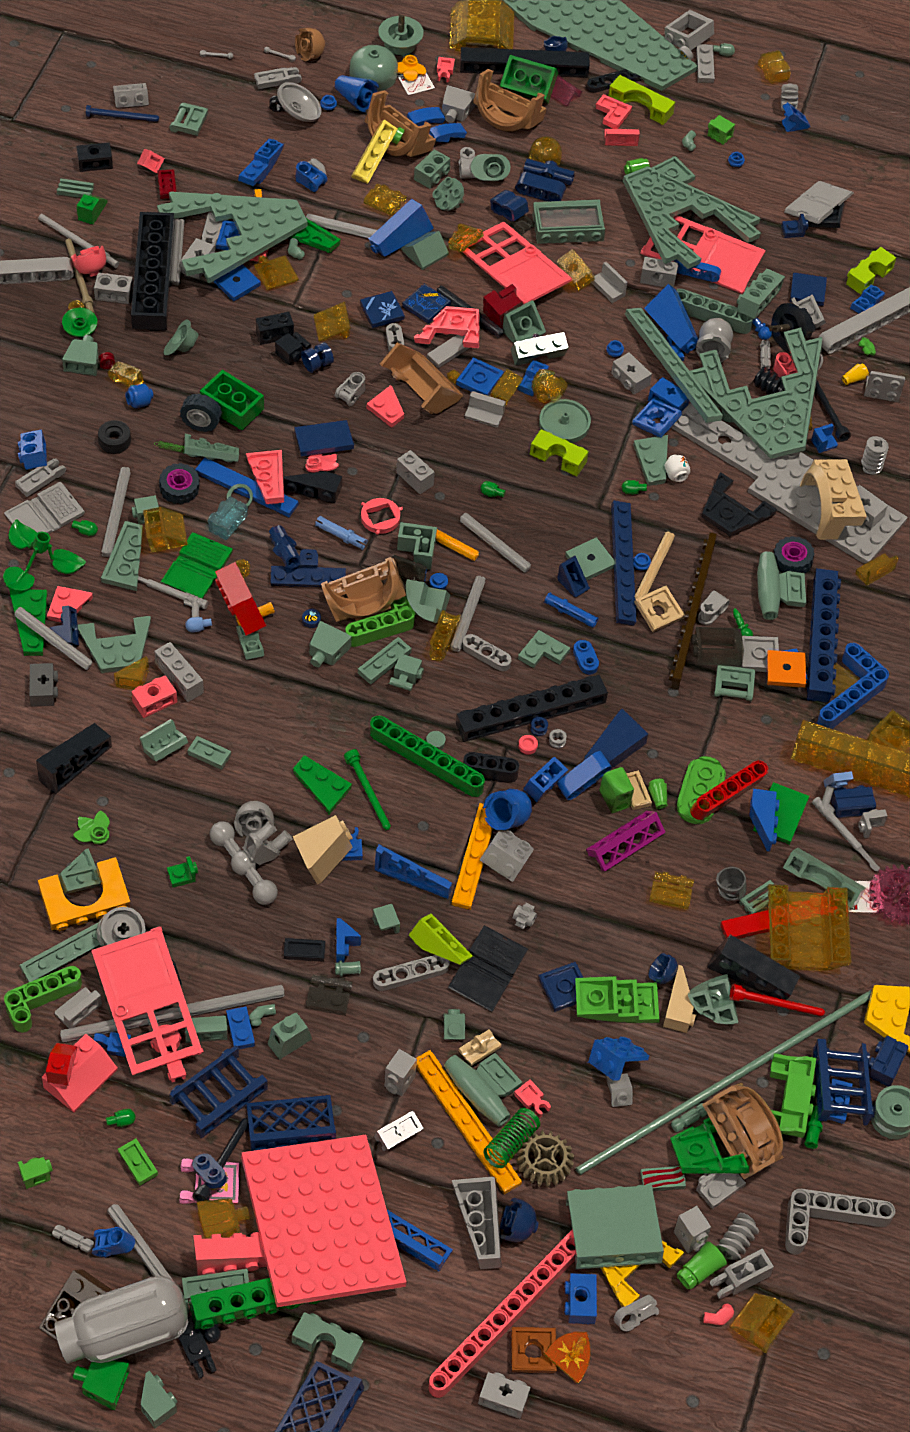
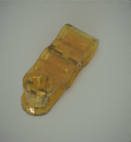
M442 610L430 641L429 656L431 659L441 661L446 657L461 615L455 616Z

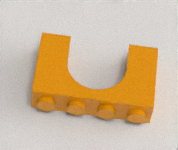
M116 857L97 863L96 869L103 892L98 901L89 906H76L70 903L64 896L58 875L38 880V888L52 930L62 931L72 924L82 925L87 923L89 919H101L106 913L117 907L130 908V899Z

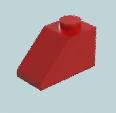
M56 1043L50 1052L46 1068L47 1083L69 1086L77 1046Z

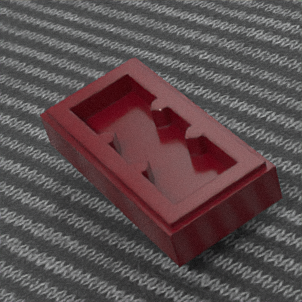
M174 169L157 170L160 199L169 198V192H177Z

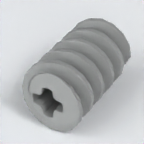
M878 436L870 437L867 440L861 461L865 473L876 475L882 471L889 448L886 440Z
M738 1213L737 1218L733 1221V1225H730L728 1231L724 1234V1238L716 1246L724 1258L736 1261L741 1260L740 1254H745L746 1252L744 1247L749 1248V1241H754L755 1239L753 1234L757 1235L759 1233L755 1221L745 1213Z

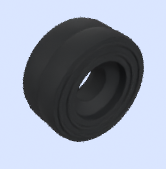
M111 420L100 426L98 441L102 450L107 453L118 454L128 449L131 443V433L129 427L124 422ZM111 435H118L119 438H118V439H111L110 436H111Z

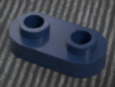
M200 1154L194 1158L192 1163L194 1171L209 1188L217 1189L226 1183L227 1176L224 1169L211 1155Z

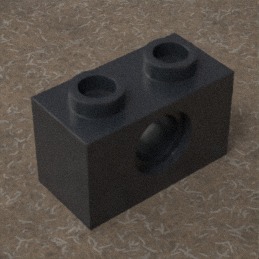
M110 142L76 146L80 172L113 169Z

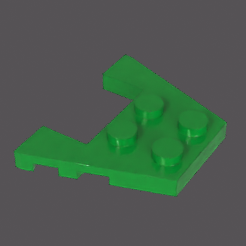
M710 1118L703 1120L704 1123L696 1128L692 1126L670 1138L682 1173H749V1166L743 1153L721 1158L712 1135L717 1130Z

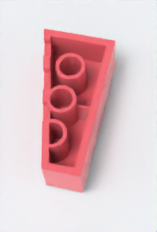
M259 1232L252 1233L251 1237H246L242 1233H234L229 1238H222L221 1234H212L211 1239H202L201 1235H193L198 1276L241 1269L256 1271L261 1267H267Z

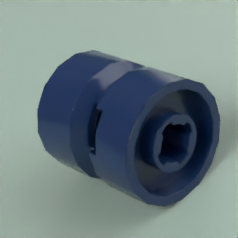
M325 342L316 345L314 349L309 348L301 353L303 364L310 373L319 370L321 366L326 367L334 362L332 351Z

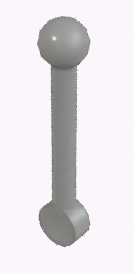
M269 47L264 48L265 53L270 52L282 56L284 58L289 59V61L294 62L296 60V57L294 55L289 56L271 50Z
M205 50L200 51L201 57L207 55L233 58L232 53L223 54L206 52Z

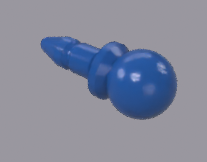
M757 317L753 319V324L757 327L755 331L758 332L759 338L768 340L772 335V331H769V327H766L765 323L761 324Z

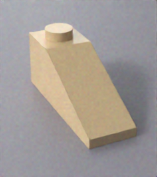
M681 965L678 966L663 1027L687 1033L689 1026L693 1027L696 1015L692 1014L694 1006L688 997L690 990L683 966Z

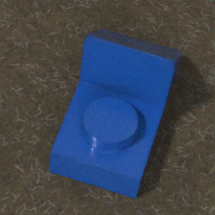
M788 102L783 105L785 118L782 120V124L787 132L811 127L803 113Z
M337 918L336 963L339 961L345 962V956H349V946L361 945V936L341 918Z

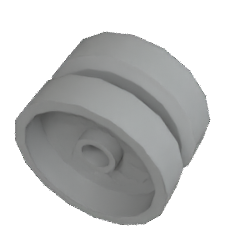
M117 907L100 919L96 934L97 940L103 947L143 934L146 929L144 920L137 911L128 907ZM117 928H122L123 934Z

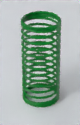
M520 1108L484 1148L483 1153L486 1160L494 1167L504 1168L522 1148V1142L528 1141L527 1136L531 1137L539 1129L540 1120L538 1116L530 1109ZM520 1113H525L529 1115L536 1122L537 1127H535L534 1123L528 1117H526L525 1115H521ZM520 1116H523L526 1119H528L532 1123L533 1127H531L530 1124L524 1119H522ZM519 1124H521L523 1127H525L527 1131H525L524 1129H522ZM516 1126H517L518 1128H520V1129L524 1132V1134L521 1133V1132L516 1128ZM514 1130H516L522 1137H520L519 1135H517V1134L514 1132ZM508 1136L512 1137L516 1141V1143L513 1142ZM487 1148H488V1151H489L490 1155L492 1156V1158H493L495 1161H497L498 1163H501V1164H504V1165H498V1164H496L495 1162H493V1161L489 1158V1156H488V1154H487ZM490 1148L498 1158L504 1160V1163L500 1162L492 1155Z

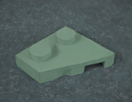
M89 848L85 849L58 875L64 894L101 885Z

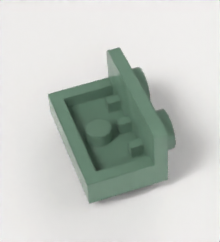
M171 719L139 738L144 753L154 761L165 758L168 754L188 743L186 736L176 729L174 721Z

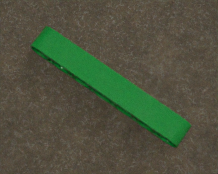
M374 716L371 719L370 736L374 740L469 796L479 797L482 795L485 778L481 773L383 716Z

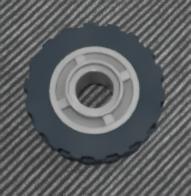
M201 394L187 396L180 410L182 421L187 426L200 432L215 429L222 414L221 407L217 402Z

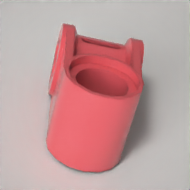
M786 352L778 353L773 370L778 374L779 378L797 373L791 356Z

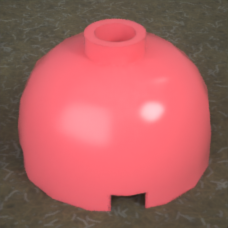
M99 246L87 248L80 251L81 255L76 256L75 253L71 256L75 269L79 273L90 274V277L96 276L100 273L99 270L103 269L106 265V253L103 246L100 249Z

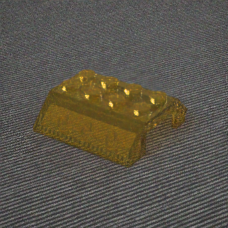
M460 0L451 8L449 41L451 49L455 48V51L461 52V47H466V42L497 45V49H513L514 11L503 0Z

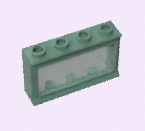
M600 200L533 203L532 216L537 244L604 241L605 228Z

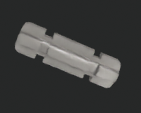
M762 340L760 344L761 368L765 366L766 370H769L771 366L770 341Z
M61 1225L55 1226L52 1232L53 1237L62 1238V1241L76 1248L80 1247V1250L84 1252H90L94 1245L92 1240L84 1239V1236L69 1229L66 1230Z

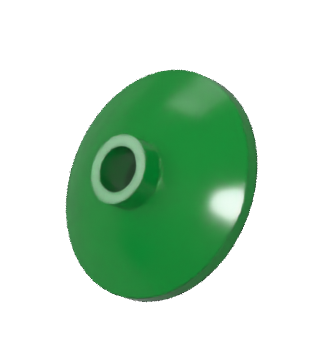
M73 308L63 316L62 326L69 335L84 337L85 335L92 334L97 328V317L87 308Z

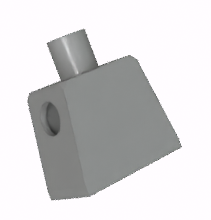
M447 85L442 104V113L445 116V120L449 123H453L455 119L464 121L476 106L473 103L475 93Z

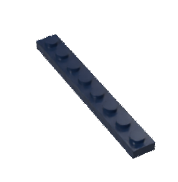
M613 500L611 515L613 559L615 562L616 623L634 626L636 623V604L634 603L635 583L631 503Z

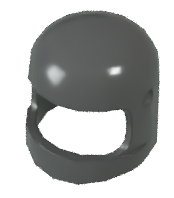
M727 867L717 874L716 883L720 896L729 902H736L744 897L747 890L745 873L741 869Z

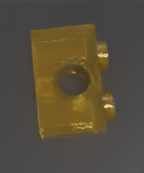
M574 249L556 260L559 268L572 278V281L568 283L572 288L575 287L580 291L595 280L591 269Z

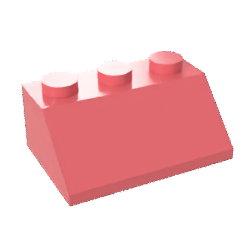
M87 1034L74 1044L78 1048L69 1086L47 1083L46 1073L42 1076L43 1088L73 1113L118 1070V1067L102 1046Z

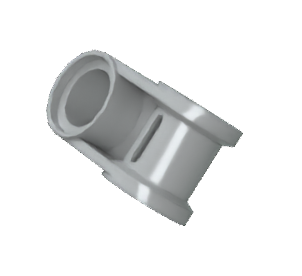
M464 147L460 150L459 172L461 179L476 178L471 172V162L475 157V152L470 147Z
M360 372L352 373L337 388L335 398L342 399L347 402V405L352 406L365 392V376Z
M715 590L712 591L700 606L701 612L698 614V621L702 625H711L727 609L730 600Z

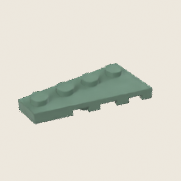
M128 521L124 522L102 574V583L137 591L143 525Z

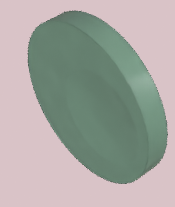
M559 399L548 403L541 410L539 418L540 429L550 432L570 443L583 439L589 432L591 423L588 410L580 403L569 399Z

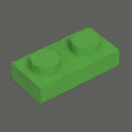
M137 1139L118 1148L119 1155L139 1186L158 1176V1171Z

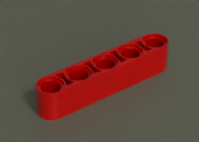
M761 760L754 761L701 795L690 809L692 817L697 820H703L759 784L768 773L767 764Z

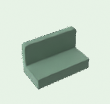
M226 1016L191 1018L199 1042L228 1040ZM186 1027L185 1035L186 1043L191 1042V1039Z

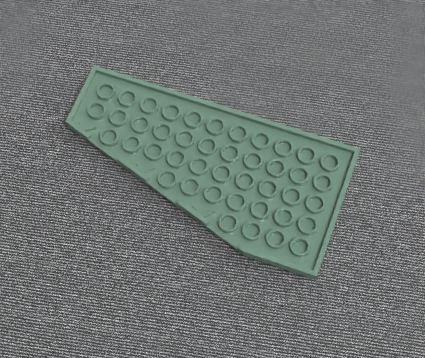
M501 0V4L531 30H539L551 37H566L569 48L576 51L589 52L590 55L600 59L601 63L618 71L627 69L629 73L641 76L644 83L661 91L697 71L698 66L693 61L685 58L674 45L620 0Z

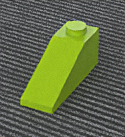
M432 914L420 919L409 934L415 944L421 949L459 965L473 957Z

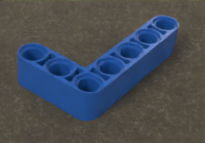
M857 643L846 645L842 662L860 680L820 710L817 726L822 731L833 729L881 692L886 686L889 677L888 670Z

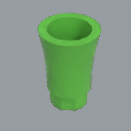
M706 1241L693 1258L677 1273V1277L684 1287L691 1290L711 1274L726 1266L727 1262L719 1249L711 1242Z

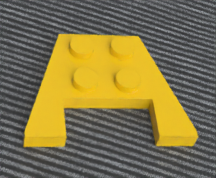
M874 985L871 990L864 1020L867 1026L884 1038L890 1036L897 1041L907 1044L909 1046L907 1052L909 1053L910 1036L905 1035L904 1031L910 1008V987Z
M662 1241L664 1250L662 1262L671 1268L683 1256L684 1252L678 1248L674 1249ZM640 1265L600 1267L622 1307L639 1299L640 1295L625 1280Z

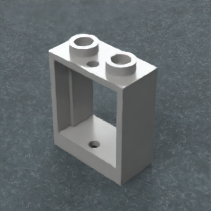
M689 10L664 27L665 39L679 48L684 45L692 50L714 35V20ZM687 27L695 30L689 35L682 33Z

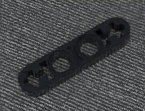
M627 69L589 79L586 88L592 93L608 90L611 84H607L604 81L609 80L613 83L619 75L634 82L643 79H641V76L635 73L631 74Z

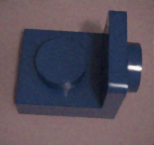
M800 214L799 220L782 221L781 227L784 238L804 237L805 231L808 230V220H805L804 214Z

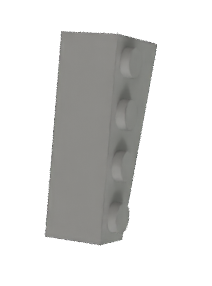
M495 1177L452 1180L453 1189L480 1269L502 1268Z

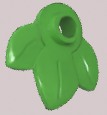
M99 811L94 819L79 817V830L73 834L74 837L84 843L103 844L109 839V818L102 811Z

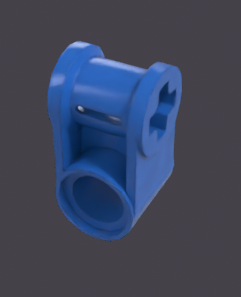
M302 161L296 165V181L307 187L310 191L316 192L321 184L327 182L325 173L308 162Z
M120 1227L95 1230V1248L92 1249V1254L97 1257H109L115 1254L130 1252L135 1246V1238Z

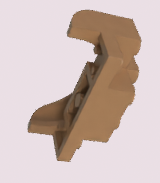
M392 557L385 559V562L329 583L327 581L321 583L326 601L336 622L348 618H355L358 621L390 609L391 603L394 600H399L406 596L396 562ZM347 594L348 598H344L341 596Z

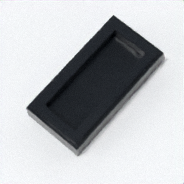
M285 938L284 959L324 962L326 940Z

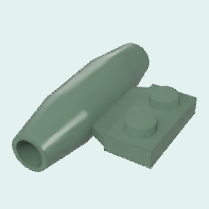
M761 553L757 571L758 600L763 618L767 620L776 619L778 617L780 601L790 606L805 607V574L791 571L779 574L774 553Z
M496 1053L482 1061L477 1070L473 1069L457 1055L450 1057L445 1062L444 1067L457 1088L480 1113L498 1127L504 1125L510 1119L511 1115L500 1097H506L521 1087L522 1081Z

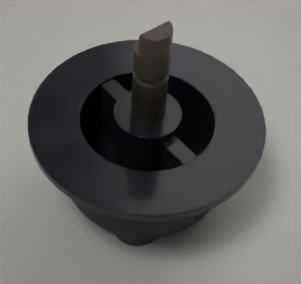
M783 303L777 307L773 314L769 331H772L774 340L781 349L789 351L784 337V332L801 328L805 341H808L812 333L815 332L816 326L807 309L799 308L793 303Z

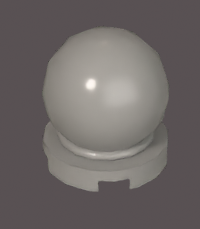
M711 318L704 322L699 330V339L697 341L696 352L700 357V353L717 350L720 362L726 360L731 352V342L733 340L731 325L721 318Z

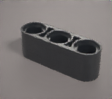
M469 752L464 756L463 763L481 773L486 780L512 783L518 778L519 763L516 759Z

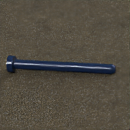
M91 105L86 106V117L99 115L153 122L159 121L158 115L91 108Z

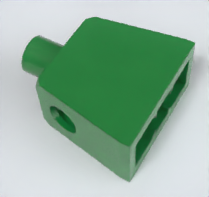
M118 1361L91 1362L89 1369L77 1366L73 1379L84 1382L82 1391L85 1396L115 1411L130 1373L129 1363Z

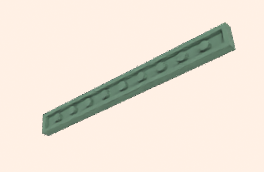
M626 309L625 316L705 422L721 421L723 414L643 309Z

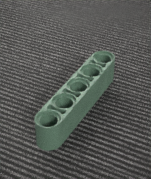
M677 289L689 316L703 321H708L711 318H721L727 321L735 332L747 334L751 331L753 318L738 312L737 307L685 289Z

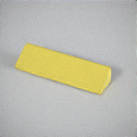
M386 120L379 124L351 176L352 178L367 184L369 183L398 128Z

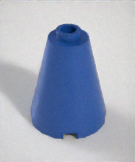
M341 75L335 81V89L357 110L366 112L365 110L369 108L372 94L376 93L377 88H379L377 82L371 79Z

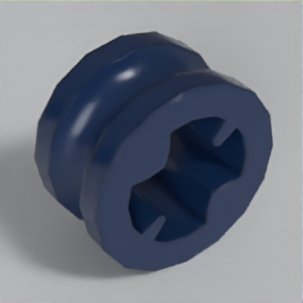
M536 717L532 720L530 729L532 734L544 736L547 733L548 722L545 718Z

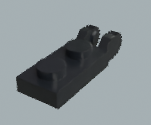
M191 1315L188 1317L186 1330L178 1339L190 1365L193 1366L200 1379L204 1375L198 1362L205 1359L212 1373L216 1371V1367L200 1329H195Z

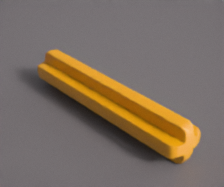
M437 529V542L473 561L478 558L479 551Z

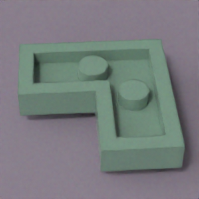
M538 630L520 652L518 660L534 668L542 657L545 656L560 665L569 654L570 647Z

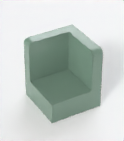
M392 904L373 909V922L375 925H379L381 931L393 928L395 934L400 932V922Z

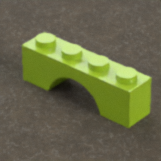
M621 75L610 85L609 97L623 103L638 102L645 105L650 111V119L662 125L674 114L675 101Z

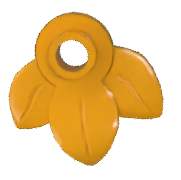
M407 55L402 62H398V73L403 74V77L408 81H415L418 74L426 75V68L419 64L417 58L413 55Z

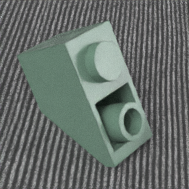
M148 1371L145 1374L141 1410L152 1426L157 1428L177 1413V1400L171 1392L166 1393L163 1389L164 1384L158 1375L153 1376Z

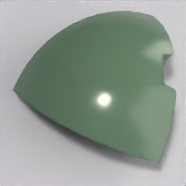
M409 579L406 581V595L412 609L427 621L439 622L447 608L450 594L446 590L430 588L424 582Z
M728 974L705 981L691 989L688 993L691 1004L701 1015L703 1014L712 1019L713 1022L720 1024L739 1023L735 1001L729 998L731 985Z

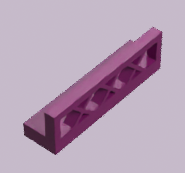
M646 810L588 847L586 851L589 856L596 857L601 870L606 871L664 834L665 830L657 812ZM655 822L658 831L653 834L648 833L650 824ZM638 832L642 833L641 841L638 844L633 843L635 834ZM622 842L627 843L625 852L622 854L618 853L619 844ZM607 852L612 853L610 862L605 864L602 855Z

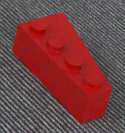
M236 562L215 571L218 577L215 581L231 615L237 616L245 635L247 636L265 627L266 624Z

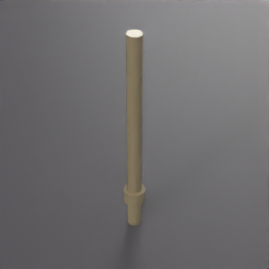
M68 238L65 240L71 259V256L76 252L72 240ZM73 265L83 297V306L95 314L93 309L94 303L92 297L89 296L83 274L79 273Z

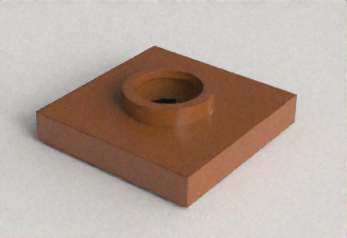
M512 1327V1372L556 1373V1365L544 1355L549 1346L556 1340V1328ZM530 1345L538 1346L541 1350V1356L528 1358L525 1354L526 1348Z

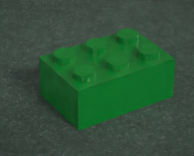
M510 55L500 87L529 99L536 98L538 93L544 94L543 103L548 104L558 71L554 67Z
M223 369L200 390L201 395H206L218 403L222 411L221 418L240 430H243L264 410V395Z

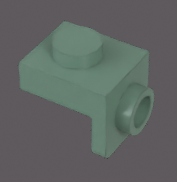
M448 1009V1013H443L444 1039H465V1014L460 1013V1009Z

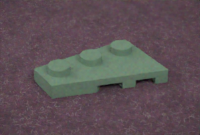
M668 435L634 440L633 446L648 486L664 484L666 481L664 465L667 461Z

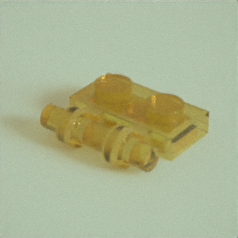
M377 183L375 188H372L365 196L364 204L393 216L400 208L401 201L405 202L407 196L398 190L394 191L384 184L380 185Z
M665 871L663 873L655 872L654 879L661 882L653 881L649 902L688 910L692 889L685 888V886L693 887L694 880L688 879L684 875L680 877L670 875L669 872ZM667 882L679 884V886L667 884Z

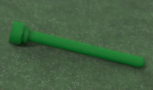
M353 749L344 754L346 763L354 768L383 828L389 830L391 825L360 765L361 756L358 750Z

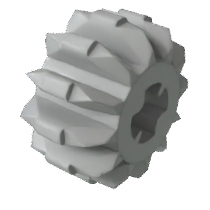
M787 83L782 85L780 97L782 111H785L783 105L787 102L797 109L798 86L796 84Z

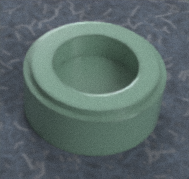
M432 731L427 735L426 742L440 750L444 748L446 738L443 733Z

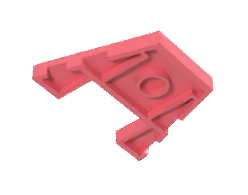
M446 306L433 318L432 324L426 325L420 335L416 334L414 336L415 343L430 344L435 333H443L445 335L456 334L465 336L463 340L464 347L479 348V309Z

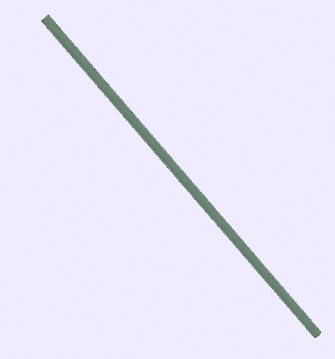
M871 990L575 1168L579 1175L583 1174L770 1061L774 1053H783L869 1001Z

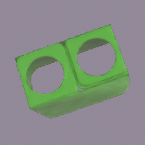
M620 767L603 775L599 791L610 812L616 813L630 807L634 788L624 768Z

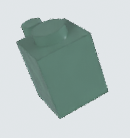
M400 654L394 667V678L391 677L389 684L412 691L413 685L416 684L418 679L422 678L424 672L422 660Z

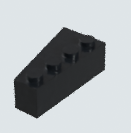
M96 723L86 727L36 760L39 781L56 795L112 747L111 736Z
M731 934L715 950L707 966L708 969L722 975L728 974V978L761 993L784 1000L791 996L800 978L796 973Z

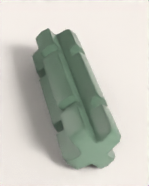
M704 1103L696 1106V1109L693 1108L680 1116L681 1118L673 1120L671 1122L673 1130L679 1132L683 1127H687L699 1120V1117L707 1115L702 1105Z

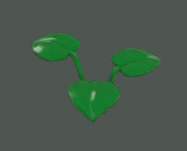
M16 519L9 530V542L18 549L33 547L34 551L25 571L19 567H9L4 571L3 581L6 587L17 592H24L32 588L35 578L28 574V571L36 554H42L47 550L50 559L53 560L52 566L54 569L64 574L76 572L86 564V561L80 556L64 549H56L52 554V545L49 544L50 535L42 531L37 533L34 529Z

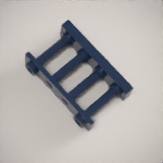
M817 1039L813 1048V1058H816L814 1073L818 1121H827L833 1112L862 1114L863 1125H868L870 1119L875 1115V1106L872 1105L868 1069L870 1053L867 1052L866 1044L862 1043L857 1053L832 1051L827 1048L826 1039ZM828 1059L857 1061L858 1070L831 1068L828 1065ZM830 1076L859 1079L860 1088L833 1086L829 1082ZM831 1095L861 1097V1106L836 1104L834 1101H831Z
M236 1045L231 1049L228 1048L223 1051L218 1059L184 1084L175 1086L169 1094L172 1106L181 1101L197 1120L196 1133L201 1139L268 1089V1080L263 1075L253 1078L237 1060L239 1048ZM229 1064L247 1083V1086L241 1091L236 1090L220 1072ZM214 1077L229 1093L230 1099L220 1103L205 1086L204 1082ZM196 1088L214 1108L208 1115H203L187 1096Z

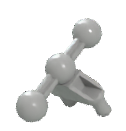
M224 821L215 823L210 829V838L215 845L224 846L232 856L231 866L233 871L239 875H245L254 886L252 894L255 901L262 905L273 903L277 898V887L272 881L262 879L255 869L256 863L261 865L277 858L280 855V850L293 838L284 830L273 841L266 840L277 831L276 827L268 821L257 832H251L246 837L245 844L242 847L243 850H241L234 841L235 832L232 825Z

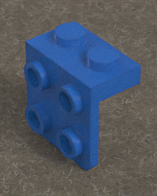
M605 1037L604 1039L594 1040L588 1062L613 1081H618L621 1078L626 1061H645L649 1059V1055L644 1052L643 1048L634 1045L627 1037H619V1039Z

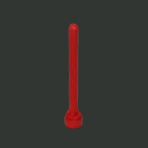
M733 984L730 989L729 998L733 1001L739 1002L740 1000L747 999L817 1016L825 1014V1010L822 1008L749 992L741 985Z

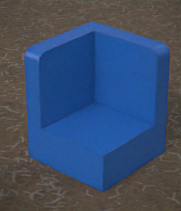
M833 424L815 428L811 441L819 453L837 448L838 446L832 436Z

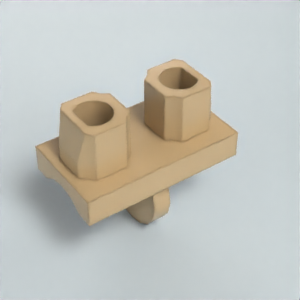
M487 1030L481 1035H476L473 1040L460 1047L459 1052L468 1064L472 1066L501 1048V1043L495 1039L490 1030Z

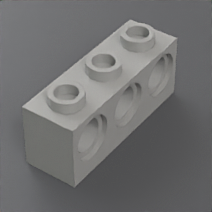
M171 642L154 651L155 664L187 702L204 693L202 678Z

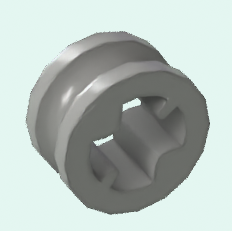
M560 729L551 731L549 736L550 745L554 748L564 747L567 738L566 733Z

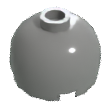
M249 801L243 804L236 813L234 821L235 830L242 837L243 835L248 836L251 832H257L268 821L274 825V815L265 803Z

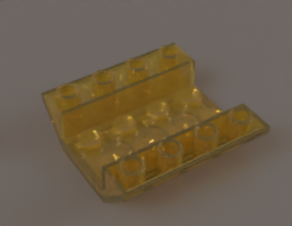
M768 884L770 958L787 969L827 971L851 965L847 888L827 887L824 893L788 891V885Z

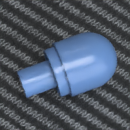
M193 617L186 621L185 626L189 632H201L204 630V627L212 626V620Z

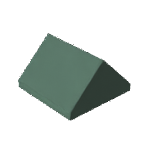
M439 231L428 232L401 247V250L422 270L449 255V251Z
M533 300L504 315V333L513 343L536 338L546 332Z

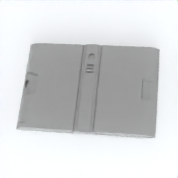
M818 181L785 209V213L796 217L804 214L805 220L819 224L833 212L835 206L841 205L854 192Z
M58 482L37 494L38 497L31 501L26 500L4 512L12 524L17 519L22 524L34 529L37 533L42 531L48 534L74 521L85 513L62 482Z

